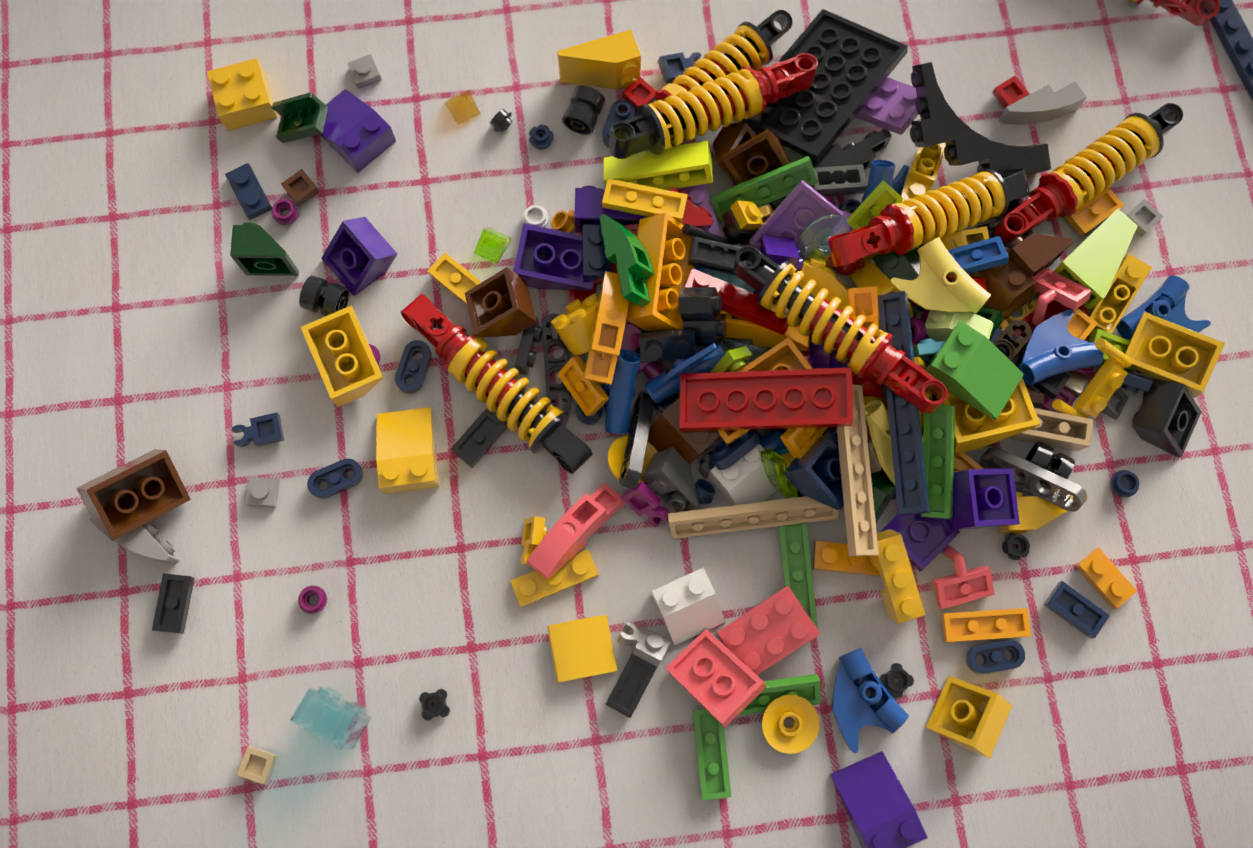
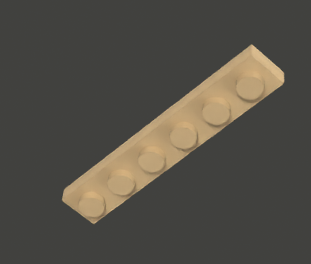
M853 385V426L837 427L849 556L879 555L863 389L862 385Z
M807 496L773 501L766 500L749 504H735L733 506L717 508L710 507L668 514L672 539L839 519L838 510Z

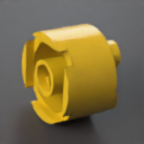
M598 294L589 296L583 302H580L579 299L572 301L565 307L567 312L551 321V324L572 355H580L589 351L599 301Z

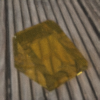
M469 90L445 101L448 110L458 125L480 114Z

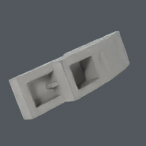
M90 518L89 520L105 534L94 518ZM151 521L114 540V542L122 547L151 559L176 564L179 561L173 554L176 551L175 547L168 540H161L156 535L158 529Z

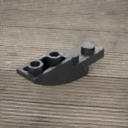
M885 128L879 132L874 130L867 134L864 140L858 143L852 142L845 146L843 150L837 142L827 150L818 163L812 159L810 161L813 168L863 165L864 170L871 167V162L876 157L875 153L887 147L892 135Z

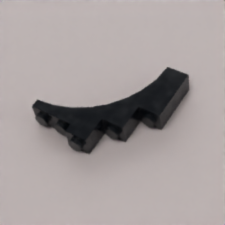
M932 62L912 66L911 83L916 88L917 94L915 107L921 117L919 120L911 121L910 137L912 142L915 143V147H928L945 142L944 156L949 166H961L978 161L977 172L984 169H992L1001 175L1008 171L1025 168L1027 176L1051 170L1048 143L1023 146L1007 145L990 140L975 132L955 114L946 102L937 83Z

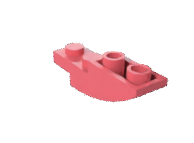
M606 483L589 496L586 493L545 535L528 558L527 563L548 580L587 545L588 537L625 505L621 495Z

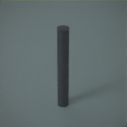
M684 224L682 227V233L690 237H698L741 247L738 243L690 224Z

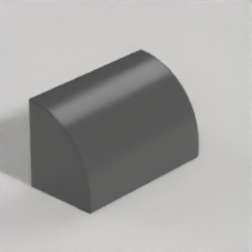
M863 165L814 168L819 183L811 187L823 197L864 194L866 191L867 183Z

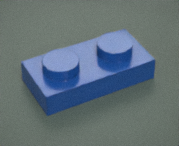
M1000 236L948 250L954 260L967 274L1007 264L1009 260Z

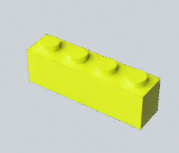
M708 141L672 146V148L665 150L659 155H655L650 150L626 159H617L613 156L604 157L603 181L605 187L607 179L669 190L672 187L676 189L713 183L712 158Z

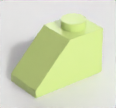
M929 311L925 323L926 333L935 342L944 341L959 321L977 330L988 339L990 338L994 324L986 318L972 312L949 313Z

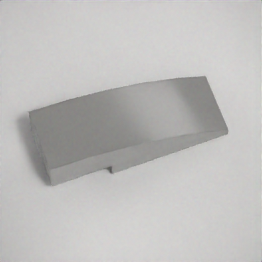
M1076 81L1056 92L1048 84L1007 106L998 120L1001 124H1034L1050 121L1078 110L1087 96Z

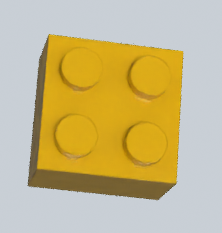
M258 58L207 71L218 117L228 131L278 118L277 113L271 108L273 98L266 73Z

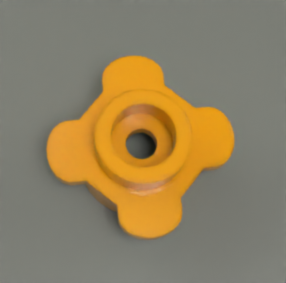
M563 210L557 212L551 220L552 228L572 233L575 230V212L573 210L568 211V213Z

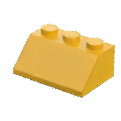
M352 306L301 327L328 394L338 408L364 397L383 379Z

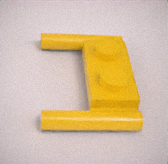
M1098 339L1095 342V347L1106 354L1109 359H1106L1074 404V408L1060 399L1053 401L1052 408L1063 414L1089 418L1091 415L1096 418L1105 409L1108 400L1116 389L1122 385L1124 378L1128 374L1123 369L1131 366L1132 359L1106 340Z

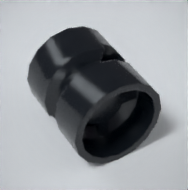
M576 86L570 98V105L563 115V124L575 133L582 135L592 134L597 123V116L601 114L605 104V97L592 87Z
M311 275L307 278L301 289L299 305L303 309L314 313L320 311L323 316H328L347 307L350 292L345 286L336 283L329 285L327 280Z
M1041 441L1035 443L1025 460L1065 479H1068L1075 465L1074 459L1061 452L1054 454V448ZM1042 480V483H1043V484H1045V485H1047V486H1049V487L1051 488V486H1050V484H1049L1048 482Z

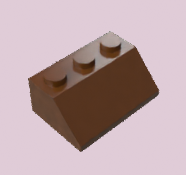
M154 449L76 488L88 512L111 541L191 500L167 450Z

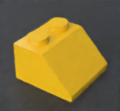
M948 676L926 728L967 750L990 759L1013 705L998 693Z

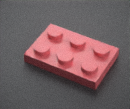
M789 585L717 632L726 647L756 675L821 634Z
M707 629L665 668L724 728L767 687L763 680Z

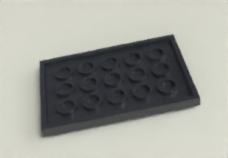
M825 9L820 11L778 61L783 62L802 53L813 55L817 59L818 65L812 86L795 92L788 97L780 98L775 103L766 104V109L762 112V115L753 116L738 122L747 123L752 130L758 133L768 129L779 139L782 145L806 157L809 156L810 159L817 163L908 53V45Z

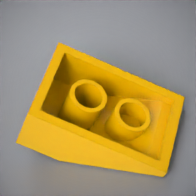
M631 29L557 51L559 79L562 83L617 90L628 88L640 77L641 54Z
M812 256L810 260L804 259L801 270L804 273V277L798 285L804 288L806 283L812 279L816 281V286L811 292L813 296L816 297L821 289L826 288L829 292L825 298L826 300L831 302L834 297H838L841 303L837 308L842 311L846 306H849V287L830 267L826 266V261Z
M1143 312L1125 355L1132 359L1131 367L1153 380L1184 384L1191 396L1196 398L1204 392L1225 343Z
M1021 378L996 420L949 391L946 400L942 403V405H955L954 455L980 449L1040 425L1023 378Z
M431 407L377 414L376 462L379 489L384 494L440 487Z

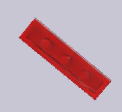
M692 268L685 287H716L718 296L721 295L723 299L722 311L783 336L785 335L789 326L787 322L788 316L783 319L778 318L772 310L759 306L756 303L759 295Z

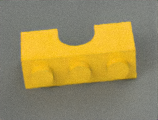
M891 529L877 533L879 555L869 557L871 564L878 569L883 580L884 589L880 593L887 616L898 624L924 616L925 611L902 535Z

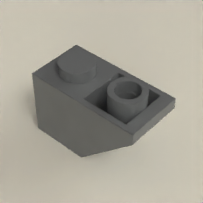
M673 447L653 454L642 478L676 513L696 508L699 502L696 498L697 493L690 464Z

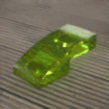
M770 448L761 451L760 455L764 471L774 489L786 499L798 497L797 488L783 474L786 471L785 459Z

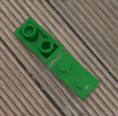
M602 214L599 217L602 228L601 234L605 245V255L611 263L617 264V271L621 282V293L627 301L644 307L650 303L646 280L654 275L648 253L633 232L607 215Z

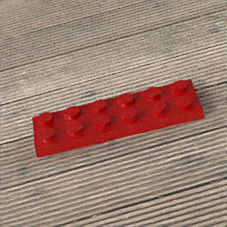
M852 367L680 374L679 428L681 431L853 426Z

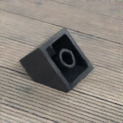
M1152 380L1153 383L1149 392H1144L1142 404L1138 412L1133 416L1132 427L1142 440L1176 457L1182 458L1201 415V410L1184 384Z

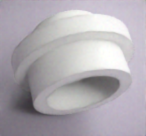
M530 206L523 213L524 224L544 228L548 224V213L541 206Z

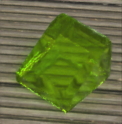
M484 228L474 253L498 264L511 241V237L492 228Z

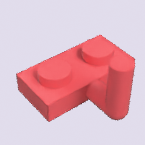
M1045 267L1031 277L1036 281L1034 290L1041 294L1037 299L1032 323L1038 326L1043 322L1047 306L1051 301L1055 300L1067 308L1076 310L1090 299L1092 290Z
M947 545L942 550V553L953 561L955 574L933 580L937 605L941 609L995 594L989 567L984 565L966 570L965 559L960 552L950 545Z

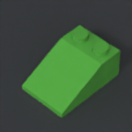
M959 321L949 332L925 370L931 376L941 381L946 386L947 391L994 420L998 418L1024 375L985 335L962 321Z

